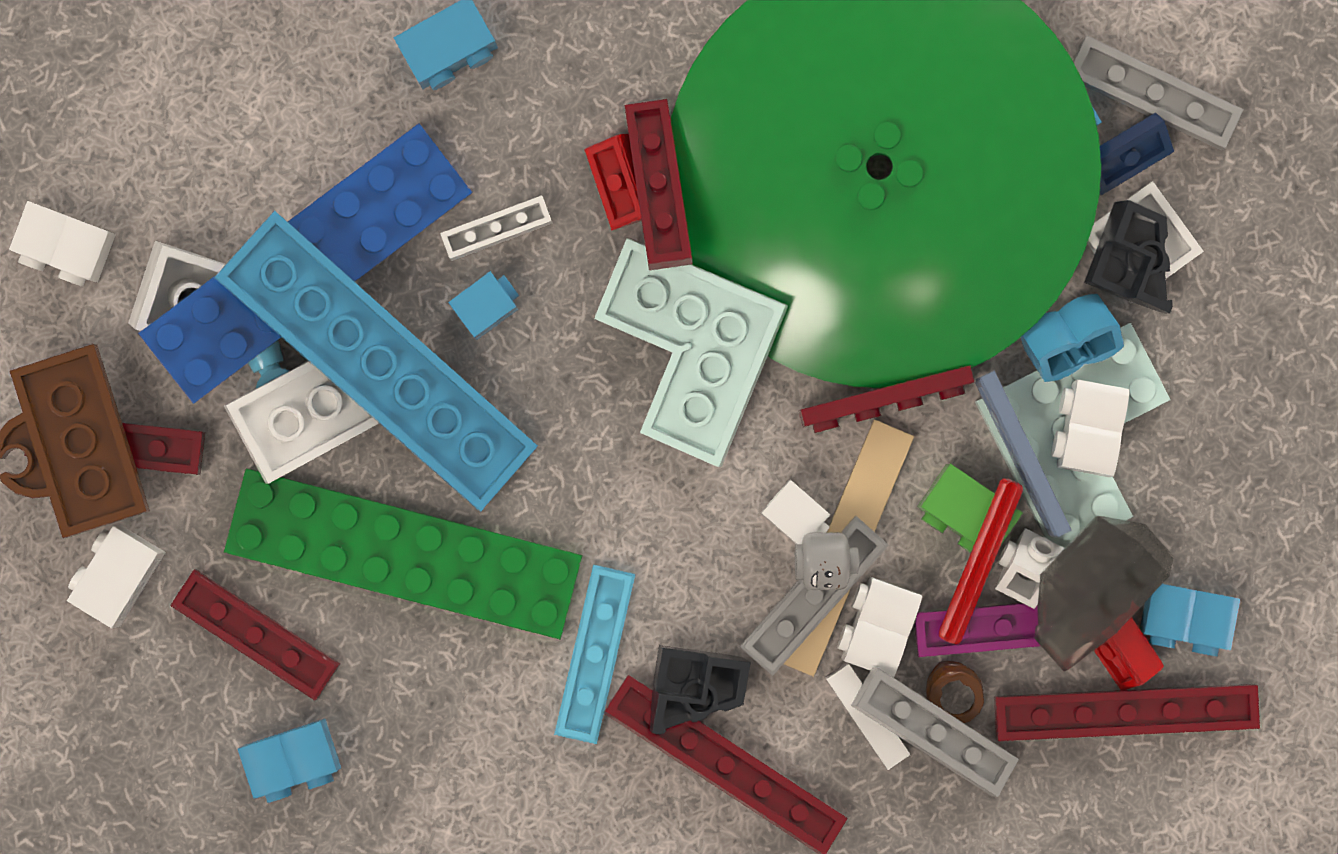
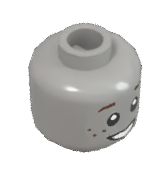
M808 533L804 536L802 544H795L796 580H803V584L808 590L845 589L849 583L850 574H858L859 572L858 548H849L848 539L843 533Z

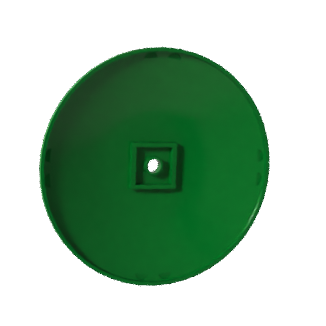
M747 0L722 23L697 56L679 91L670 120L691 248L692 265L788 305L768 357L799 373L823 381L853 387L885 388L966 366L973 368L991 359L1015 343L1031 329L1056 302L1072 278L1083 256L1094 225L1101 178L1100 143L1094 111L1084 82L1072 58L1054 32L1021 0ZM884 155L892 161V172L885 179H874L868 174L867 164L873 156Z

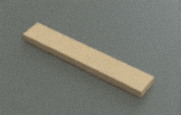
M875 419L873 420L829 524L830 528L826 533H841L855 516L875 532L914 439L913 435ZM850 590L787 659L784 665L814 677Z

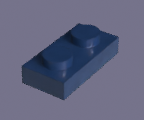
M1156 112L1100 145V196L1174 152L1165 121Z

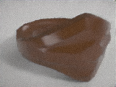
M941 661L934 667L927 679L925 690L927 700L962 723L970 722L980 713L984 704L983 685L977 674L966 665L955 661ZM960 680L963 685L970 687L973 691L974 702L970 709L964 713H949L941 705L940 699L943 694L941 688L949 682Z

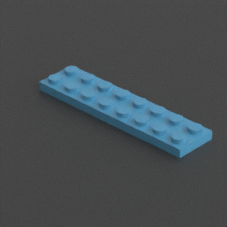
M276 211L271 213L214 277L478 511H482L537 448L538 445Z

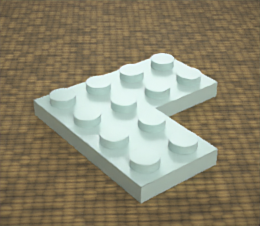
M627 238L594 319L672 352L640 433L714 466L721 467L788 305L694 265L649 271L645 244Z
M1131 323L1120 328L1124 347L1110 358L1093 364H1084L1079 370L1060 380L1044 382L1036 370L1003 387L1072 531L1059 537L1048 535L983 399L975 401L1015 481L1022 485V495L1044 538L1063 547V552L1133 517L1113 476L1105 477L1057 468L1058 458L1052 457L1051 451L1056 431L1063 432L1066 414L1059 413L1063 389H1071L1072 382L1077 379L1130 389L1124 423L1170 400Z

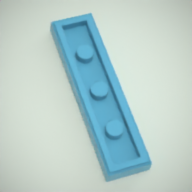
M593 564L554 735L597 744L635 579L634 573Z

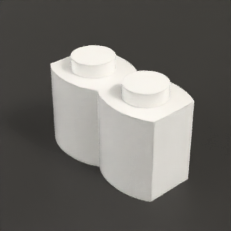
M27 201L9 250L21 254L18 263L42 272L46 264L61 270L58 278L83 287L86 279L98 283L116 234Z
M1078 379L1072 382L1071 389H1063L1059 413L1066 414L1063 432L1056 431L1051 451L1052 457L1058 458L1057 468L1105 477L1114 476L1130 389Z
M873 577L869 578L867 585L859 583L852 602V608L858 609L856 618L852 626L844 625L837 645V649L843 650L842 660L868 670L879 668L894 678L914 624L922 595Z

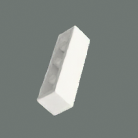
M539 196L440 234L448 256L453 261L553 223L543 196Z
M849 663L844 664L825 677L888 770L910 755L896 734L851 706L863 684Z

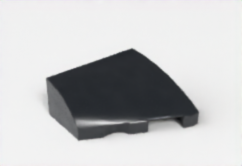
M1131 200L1114 202L1084 283L1127 301L1169 314L1172 310L1173 302L1172 300H1167L1165 272L1170 271V259L1165 251V240L1168 237L1167 217Z
M659 645L652 691L650 732L662 734L666 732L665 729L684 722L691 721L694 723L706 719L710 713L719 710L726 712L743 706L751 662L739 656Z

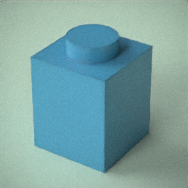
M490 271L448 303L473 337L478 340L519 310L513 300L519 297V294L504 275L497 280Z

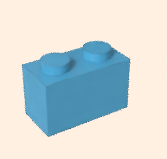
M460 0L393 37L422 89L431 86L432 90H437L446 86L455 79L454 72L466 65H469L470 69H475L487 63L493 58L491 51L498 48L473 0Z

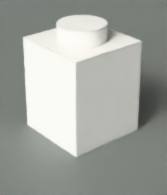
M788 480L761 511L764 517L795 544H802L804 536L808 533H826L830 528L824 522L830 514L791 480Z

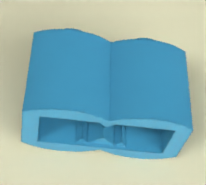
M1098 294L1078 297L1064 305L1059 311L1045 313L1031 329L1021 336L1024 351L1044 382L1063 379L1079 370L1084 364H1093L1106 360L1124 347L1120 325Z
M1148 582L1140 630L1143 634L1150 635V644L1175 649L1176 640L1193 643L1192 652L1218 657L1219 648L1231 650L1240 599Z
M326 719L318 720L238 748L253 799L265 796L267 803L292 795L290 787L306 782L308 789L330 783L334 781L331 773L341 769Z

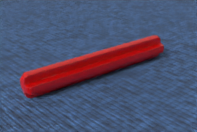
M1003 478L999 482L939 629V637L946 642L952 644L961 643L1023 492L1022 485L1013 480Z

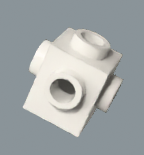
M1025 528L1016 543L1009 540L1000 554L997 563L1002 565L1003 569L995 589L1035 609L1048 589L1053 591L1063 575L1064 567L1060 566L1059 562L1064 548Z

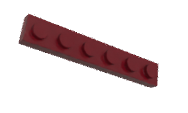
M627 675L603 712L605 715L817 854H827L847 821V817L700 721L694 723L691 721L684 722L665 729L666 732L662 734L651 733L650 716L653 690Z
M1256 684L994 696L997 741L1260 729L1258 685Z

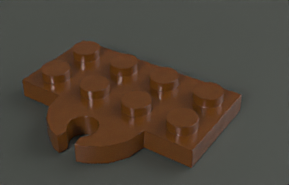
M91 344L10 370L23 413L8 420L0 430V459H6L11 451L21 449L26 454L28 463L26 469L19 474L12 472L0 474V481L18 495L29 498L50 497L62 538L72 537L149 512L150 509L98 345Z

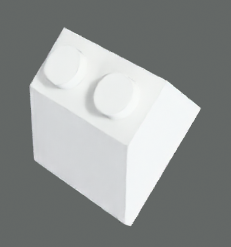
M155 241L128 323L134 329L142 331L217 275L226 264Z

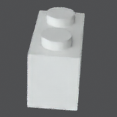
M122 525L112 526L110 531L104 529L99 534L91 551L96 553L87 568L81 566L68 586L73 591L67 602L110 628L122 625L166 553Z

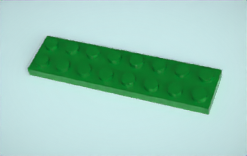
M248 468L245 469L223 552L559 640L562 637L583 556L283 477L266 484L259 471Z

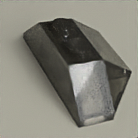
M1104 516L1094 517L1040 573L1037 605L1038 625L1035 627L1034 639L1063 671L1069 670L1115 635L1170 576L1174 556L1146 524Z

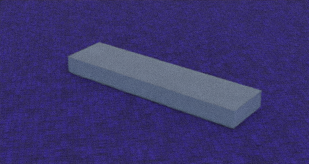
M995 371L975 379L978 391L1048 535L1059 537L1072 531Z

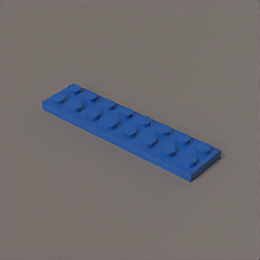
M418 123L287 222L356 282L468 197L472 191ZM214 277L138 333L193 404L282 338Z

